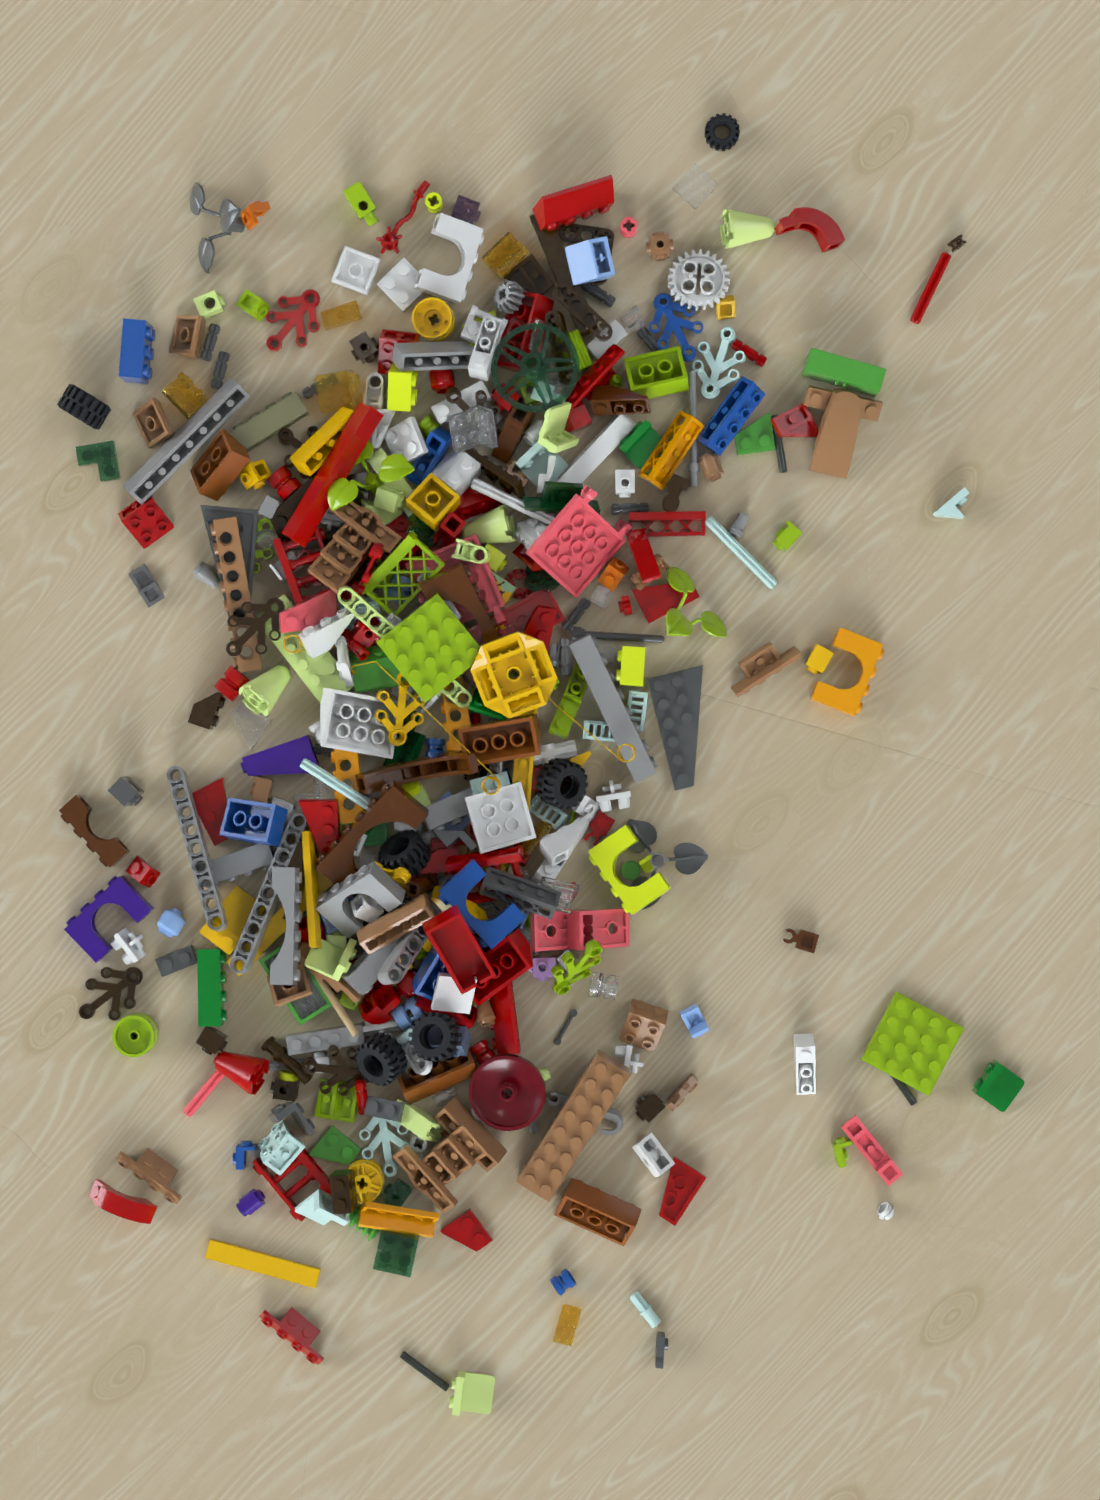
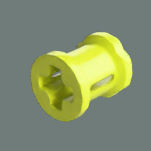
M436 192L429 193L426 196L425 204L428 211L434 214L440 212L443 208L441 196ZM437 200L438 204H434V207L431 206L430 202Z

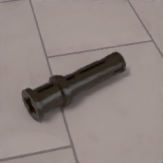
M274 1036L269 1037L263 1043L261 1049L267 1051L275 1062L283 1064L304 1085L312 1079L313 1075L306 1074L302 1065L291 1056H288L287 1048L279 1045L275 1041Z

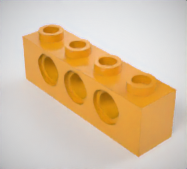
M461 676V678L457 677L456 680L465 687L464 676ZM453 682L447 685L444 689H451L453 687ZM443 693L444 702L440 703L442 714H446V721L443 722V725L454 736V732L462 726L471 725L468 706L464 708L459 707L454 702H450ZM459 694L458 701L465 702L467 694ZM458 710L461 713V719L455 722L451 719V713ZM449 734V740L446 741L448 752L452 750L462 751L461 744Z
M334 749L331 752L332 763H335L336 766L333 776L342 782L350 779L353 783L352 788L359 792L355 777L356 774L361 773L359 753ZM344 760H348L351 763V768L348 771H344L341 768V763ZM335 790V800L339 801V820H341V824L354 823L356 815L360 811L364 812V808L355 803L353 809H347L345 801L348 798Z

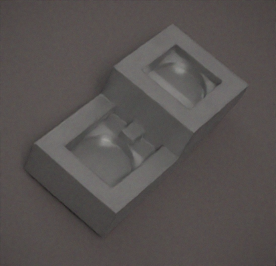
M145 563L128 573L148 608L165 598Z

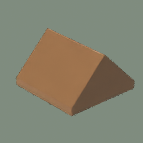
M177 315L169 353L199 359L206 320L198 315Z
M152 398L133 413L148 448L169 440L175 434L160 401L156 398Z
M303 964L298 965L301 973L298 985H270V975L267 976L275 1007L313 994V989Z

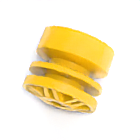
M429 297L421 300L416 304L412 312L414 328L423 338L429 341L439 342L445 340L452 334L455 328L456 319L454 312L439 298ZM437 316L439 323L433 325L431 319H435Z
M357 1159L347 1168L354 1169L357 1203L371 1202L380 1194L385 1182V1175L382 1171V1166L376 1160ZM361 1178L365 1179V1186H361V1182H358Z

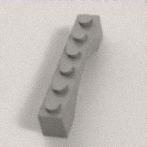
M272 867V888L278 894L284 908L286 933L282 948L270 965V985H298V981H300L301 973L300 969H298V961L301 959V951L298 950V942L301 941L299 922L302 919V913L299 911V903L302 901V892L299 891V883H302L300 868Z

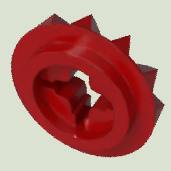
M514 569L505 577V580L513 586L516 585L513 578L521 580L525 577L523 585L526 590L519 587L512 598L524 599L533 592L535 586L534 578L527 570Z

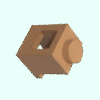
M254 776L253 780H256V784L253 783L250 794L253 795V801L269 803L275 780Z

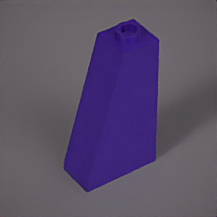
M309 735L243 757V762H241L242 770L248 776L308 773L300 767L301 762L305 758L319 767L320 765L316 754L313 752L314 748Z

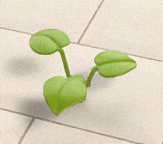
M368 441L354 464L357 465L361 462L368 473L365 478L366 485L355 480L348 481L346 478H340L328 490V504L333 512L339 507L349 504L358 495L357 485L365 488L366 491L370 490L376 495L377 488L385 485L384 482L398 480L415 470L414 467L403 455L392 454L382 461V468L378 469L379 476L371 473L364 461L370 458L374 451L373 445Z
M668 567V582L676 591L683 592V597L677 609L671 608L667 611V635L689 636L693 632L692 625L700 622L702 629L706 633L715 637H726V628L722 620L715 613L704 611L701 614V618L692 622L682 615L680 610L688 592L695 590V585L692 578L685 571L676 567Z

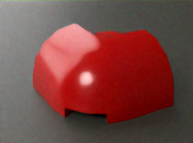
M378 979L375 981L373 988L368 993H365L362 1003L358 1004L363 1020L370 1024L380 1025L392 1019L390 1011L395 1009L401 1002L399 998L401 994L394 984L383 985Z

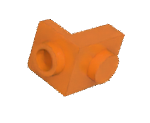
M255 201L241 212L242 221L246 225L247 230H252L258 224L257 217L263 216L271 209L268 201L262 203Z
M613 558L598 579V582L613 592L629 570V567L622 560Z

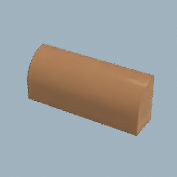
M423 893L357 930L359 944L368 954H371L420 927L425 921L435 917L429 895Z

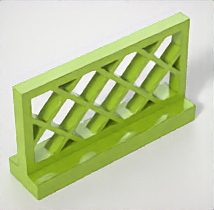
M413 531L372 573L368 584H362L365 586L363 594L366 593L389 615L392 612L397 616L421 591L420 583H414L413 573H424L425 580L437 574L445 565L436 554L417 538L418 535ZM418 545L422 549L423 556H412V548ZM401 560H409L410 570H400L399 562ZM412 560H423V570H413ZM426 560H434L438 567L427 570ZM397 573V583H387V575ZM400 573H410L411 583H400ZM376 587H384L385 597H378L372 591ZM387 587H398V596H388ZM401 587H411L412 594L410 596H401ZM388 600H399V608L395 612L389 607Z

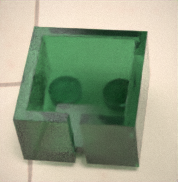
M381 1230L373 1269L411 1277L420 1236Z

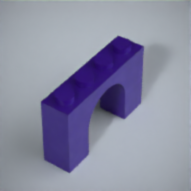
M124 876L113 877L107 883L109 887L105 891L101 889L94 896L95 900L91 904L88 902L80 909L82 913L78 917L74 915L66 922L68 926L64 930L95 963L99 962L113 949L100 935L95 926L96 913L103 905L113 903L121 906L137 923L141 922L155 909Z

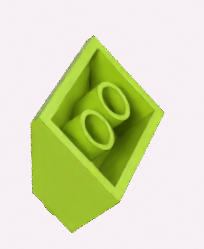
M680 346L623 358L630 391L648 396V399L689 390L688 376Z

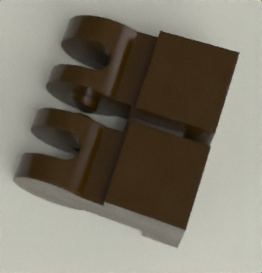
M673 473L666 489L669 494L664 497L662 502L664 511L675 512L678 509L680 493L682 489L687 491L690 480Z

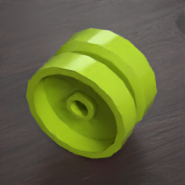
M133 1013L122 1018L115 1025L112 1040L115 1048L121 1054L136 1058L146 1054L156 1045L159 1029L157 1023L149 1015Z

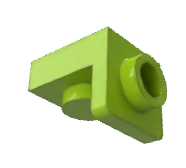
M247 289L235 304L259 322L270 309V306Z
M844 1136L836 1138V1142L831 1143L839 1168L846 1167V1161L848 1160L846 1149H842V1147L853 1145L852 1140Z

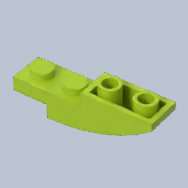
M577 662L559 704L562 710L557 709L548 731L564 739L567 738L573 724V720L568 715L575 719L588 686Z

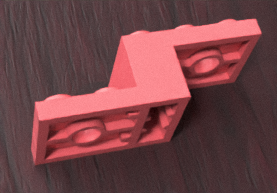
M623 908L555 911L552 920L530 913L531 951L534 952L562 949L586 950V943L590 940L598 941L602 948L630 946L629 913L627 914ZM612 923L614 930L612 933H609L608 926ZM548 926L552 927V934L550 936L546 933Z

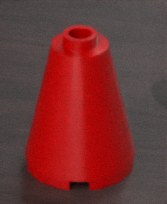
M222 1051L214 1059L215 1068L251 1095H255L260 1090L265 1081L262 1079L264 1073L268 1074L270 1063L265 1058Z

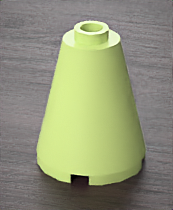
M725 209L722 212L721 219H724V225H720L722 244L726 245V249L769 238L775 232V222L770 217Z
M505 504L468 523L462 532L463 539L477 534L481 544L516 541L514 538L516 536L515 522L513 516H509L507 513L510 510L509 507Z
M277 665L242 685L239 689V695L243 694L244 699L242 701L255 714L263 713V716H267L291 679L290 671L285 666Z

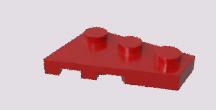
M300 799L299 804L320 854L322 852L326 853L330 849V843L335 838H340L338 800Z

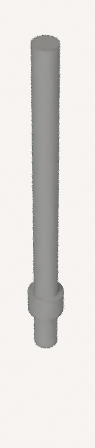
M688 371L689 415L697 419L696 371ZM697 438L690 447V463H688L690 487H698L700 464L698 463Z

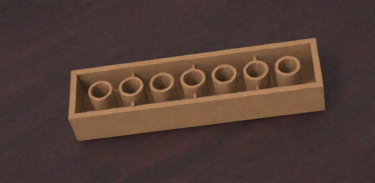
M598 1049L517 1175L516 1182L549 1202L631 1075V1069Z

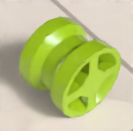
M430 414L418 424L420 431H423L426 438L432 430L440 426L439 423L433 421V417Z

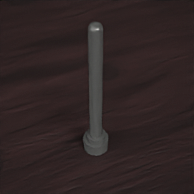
M573 626L572 641L588 633L591 637L595 636L596 639L651 643H663L665 640L662 635L585 631V629Z

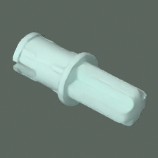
M635 1292L630 1296V1300L640 1311L639 1315H643L651 1325V1328L656 1327L661 1322V1319L651 1308L652 1305L648 1304L639 1292Z

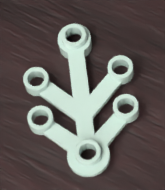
M725 327L720 332L722 341L716 361L710 352V346L707 342L702 341L698 344L699 352L704 355L712 370L710 379L704 371V363L701 360H695L692 363V368L698 373L703 382L701 392L707 399L716 398L720 394L722 387L740 379L738 370L731 369L728 372V376L718 380L722 372L746 360V355L743 351H736L732 358L724 362L729 344L733 343L737 337L732 327ZM730 331V336L725 337V332ZM707 345V349L702 351L701 347ZM739 354L743 355L741 360H737ZM701 363V367L695 369L696 364ZM736 372L737 377L731 378L732 373ZM713 386V391L708 392V387Z
M373 1117L368 1125L360 1131L359 1137L363 1141L368 1140L371 1136V1131L378 1122L380 1131L370 1145L364 1148L362 1156L364 1159H371L374 1151L382 1141L385 1159L382 1171L385 1176L392 1177L396 1175L398 1165L392 1159L390 1141L400 1147V1149L404 1144L410 1146V1142L402 1140L391 1132L387 1127V1122L395 1126L397 1132L401 1135H405L408 1129L406 1128V1131L402 1132L399 1129L401 1124L397 1121ZM367 1131L369 1136L364 1138L362 1132ZM370 1150L372 1155L366 1156L365 1151ZM388 1166L393 1167V1172H387L386 1168Z

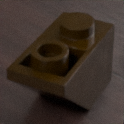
M217 692L195 703L188 723L212 730L213 726L216 727L220 716H217L219 708L222 709L225 704L226 698L223 697L224 695Z

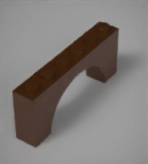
M462 561L421 581L420 588L427 601L438 593L442 600L456 602L473 614L481 629L480 647L483 644L504 637L502 633L498 634L496 630L498 624L494 616H489L487 612L490 610L485 599L481 600L478 594L481 591L476 582L472 583L470 576H472L471 571L467 565H463ZM470 667L465 671V674L471 686L475 687L476 683Z
M394 780L390 784L386 783L380 790L381 794L369 801L367 804L368 808L356 815L354 819L356 821L352 825L348 824L343 829V835L339 839L335 838L330 843V849L318 856L316 859V869L334 884L343 882L348 875L358 872L354 862V849L366 831L385 822H401L416 829L426 819L429 810Z

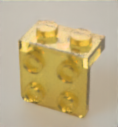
M353 370L315 376L321 413L336 412L342 407L355 411L359 403L363 404L362 394H358L357 387L360 386V378Z

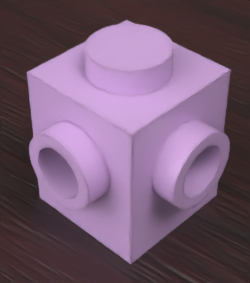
M533 956V967L529 969V973H533V977H537L538 981H546L548 977H554L551 973V968L556 965V956Z

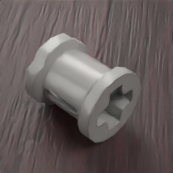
M414 1134L410 1141V1146L415 1152H423L427 1147L428 1141L423 1140L422 1146L415 1144L417 1138L420 1141L422 1139Z

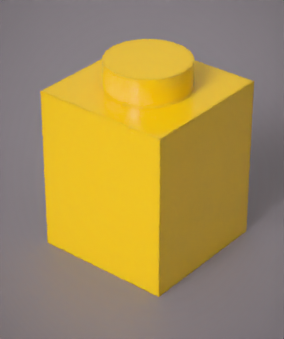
M816 644L804 664L808 666L806 670L815 675L817 673L822 674L834 653Z

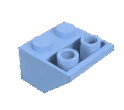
M607 236L589 239L565 247L573 286L610 279L615 275Z

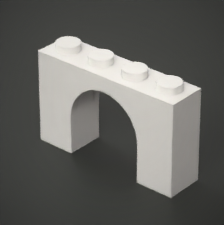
M443 213L436 215L431 234L456 244L461 253V265L458 271L451 276L441 275L425 268L419 270L414 289L455 304L460 303L461 300L464 301L467 294L466 284L470 282L473 275L471 268L478 259L479 253H477V249L484 240V235L482 234L484 229Z

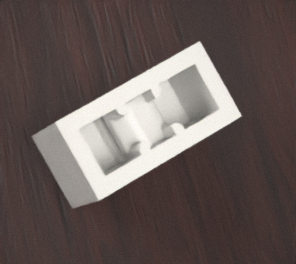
M652 1133L644 1136L632 1146L654 1177L662 1175L675 1164Z

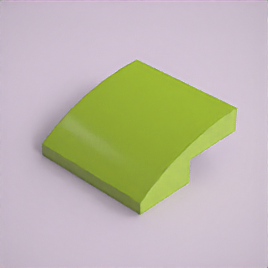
M321 1078L320 1083L322 1081H327L328 1079ZM340 1081L332 1086L328 1094L321 1093L319 1089L314 1116L355 1123L358 1109L355 1086L350 1089V1093L347 1096H341L337 1090L339 1084L346 1083L345 1081ZM328 1085L323 1086L322 1089H327ZM342 1088L341 1092L346 1091L347 1088Z

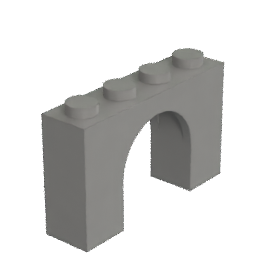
M373 861L368 865H363L355 874L348 875L343 882L336 883L329 891L322 892L317 898L318 902L315 909L349 938L362 928L364 920L354 917L347 896L356 893L368 895L389 912L402 904L406 891Z

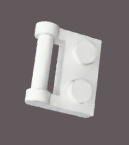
M472 305L460 337L475 344L481 323L474 321V316L481 319L484 316L500 318L478 309V306ZM505 318L501 319L503 320L498 344L508 322V320Z
M340 635L334 644L337 647L338 657L336 667L339 671L340 679L345 681L346 687L354 686L350 653L347 648L346 638Z

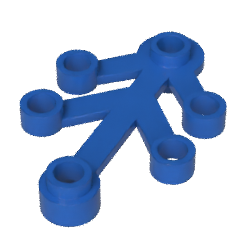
M660 293L654 298L656 313L653 321L649 324V331L653 334L660 331V321L664 313L667 323L662 337L657 342V347L660 350L668 348V340L673 330L682 348L683 361L692 362L696 358V349L688 344L680 327L692 330L695 334H700L703 331V323L700 321L691 322L674 316L672 310L681 312L686 317H692L695 308L692 305L691 309L693 312L687 313L685 310L688 308V304L681 306V304L673 302L670 295ZM660 300H666L667 303L662 305ZM655 324L658 326V329L653 330L651 326ZM700 325L701 329L695 330L694 326ZM664 341L667 345L662 347L659 343ZM686 350H691V351H692V354H691V355H687V354L685 353V351H686Z

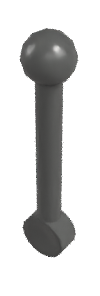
M572 1009L570 1011V1016L567 1022L565 1023L559 1036L554 1039L555 1045L561 1044V1038L564 1035L566 1029L568 1028L571 1020L573 1019V1017L577 1016V1011L575 1009Z

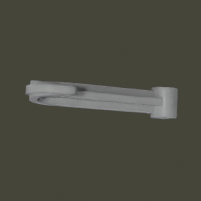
M551 1090L550 1094L557 1096V1099H548V1103L552 1106H562L568 1095L561 1094L557 1090ZM609 1108L603 1118L614 1121L616 1126L614 1129L602 1128L600 1132L605 1135H614L623 1127V1118L618 1110Z

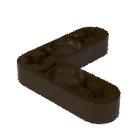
M574 223L570 225L562 224L560 226V238L565 242L571 243L586 241L581 237V233L584 230L592 233L590 239H595V231L598 232V236H604V233H607L608 237L611 238V240H608L612 256L614 234L610 229ZM570 228L571 232L576 233V229H579L578 239H575V234H569V237H565V233L562 231ZM608 279L595 281L593 283L596 285H603L607 282Z

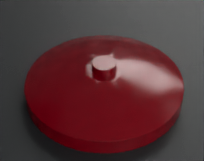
M499 1054L485 1060L474 1072L469 1084V1100L475 1114L485 1124L502 1131H515L530 1125L539 1116L546 1100V1086L540 1071L529 1060L514 1054Z

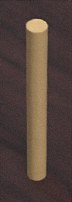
M326 980L318 981L351 1035L354 1037L359 1034V1031Z

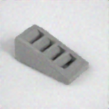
M266 496L259 508L258 514L271 519L279 505V501Z

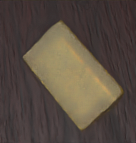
M356 300L320 312L326 331L363 319Z
M542 821L538 822L534 827L536 838L521 842L519 846H523V856L525 858H528L540 844V840L551 831L552 824Z

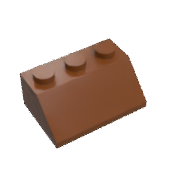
M223 428L190 470L199 494L218 501L226 493L228 487L237 479L239 473L248 465L250 460L246 448Z

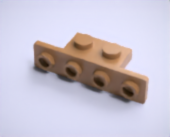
M768 642L738 662L746 677L731 687L732 691L737 697L745 695L754 686L762 684L771 675L779 673L788 664L796 662L802 656L801 652L793 646L781 655H778L772 643Z
M149 1148L145 1150L137 1162L120 1151L116 1157L120 1166L125 1169L129 1168L134 1172L133 1174L136 1178L145 1180L149 1183V1187L152 1190L161 1192L168 1202L178 1204L182 1196L167 1186L178 1172L175 1167Z

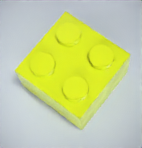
M392 363L388 372L387 410L410 412L412 406L416 405L418 389H414V387H416L418 382V371H399L396 365Z
M622 646V650H618L617 662H621L620 669L616 670V681L619 682V686L643 687L646 647Z

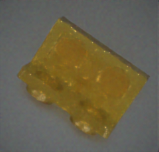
M508 232L482 256V259L491 271L502 279L518 262L524 259L529 251Z
M180 372L177 379L162 391L168 400L188 420L208 400L205 392L198 389L193 384L192 379L183 372Z

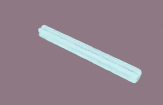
M710 516L705 521V524L768 588L772 589L777 584V580L713 516Z
M305 758L301 762L300 767L362 808H368L367 804L370 799Z

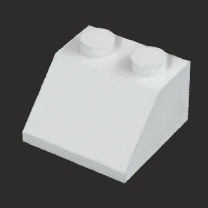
M451 450L431 473L461 496L472 484L473 480L481 475V464L466 452Z

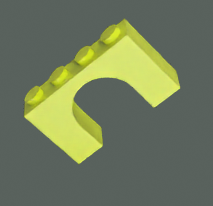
M624 825L588 852L594 866L598 865L601 872L599 874L605 882L609 881L611 884L610 890L616 898L620 897L622 900V908L627 914L630 912L631 915H634L669 891L671 886L661 872L635 887L625 885L620 881L615 870L616 861L621 853L639 841L628 825Z

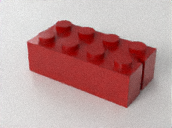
M457 904L422 923L426 935L461 994L477 987L474 974H477L480 984L496 976L492 964Z

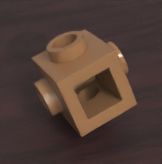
M655 232L652 234L653 236H649V242H646V252L650 254L651 260L664 261L670 258L671 251H674L673 239H669V234ZM663 243L664 246L660 248L656 244Z

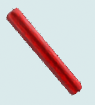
M945 252L940 255L910 318L911 322L915 324L921 322L951 259V255Z

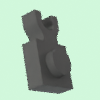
M657 1332L655 1368L663 1369L664 1350H668V1338H665L664 1332Z

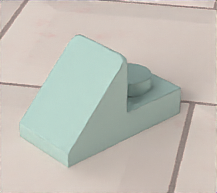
M964 487L936 510L933 515L935 517L952 519L965 518L955 505L957 504L960 507L968 500L966 496L969 494V491Z

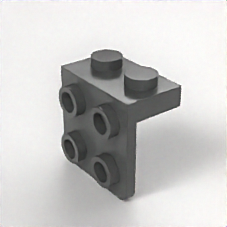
M286 1102L285 1104H278L271 1109L272 1113L269 1115V1118L272 1122H280L291 1114L306 1136L315 1134L313 1122L309 1118L306 1120L302 1114L304 1110L299 1103Z

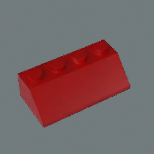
M612 175L542 196L532 209L540 231L545 229L551 231L558 228L560 224L570 225L576 219L582 218V220H586L595 213L604 214L610 211V207L615 203Z
M523 292L525 298L522 299L523 304H520L519 311L515 310L513 314H506L505 319L508 322L498 344L493 365L514 372L533 375L547 330L545 316L549 311H552L555 301L538 293Z
M519 929L485 953L494 968L496 976L480 984L477 977V987L473 997L477 1006L484 1003L533 967L530 944Z
M511 982L488 1000L496 1017L494 1020L495 1024L491 1025L490 1028L495 1031V1038H492L493 1049H497V1054H519L521 1050L513 983Z

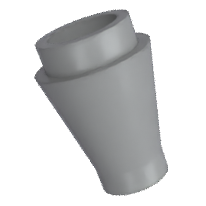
M203 561L192 572L195 578L212 589L220 583L208 563L205 564Z

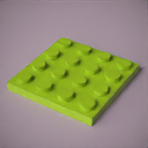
M438 593L376 641L425 703L473 665L480 646Z
M895 991L860 1060L930 1096L964 1027Z

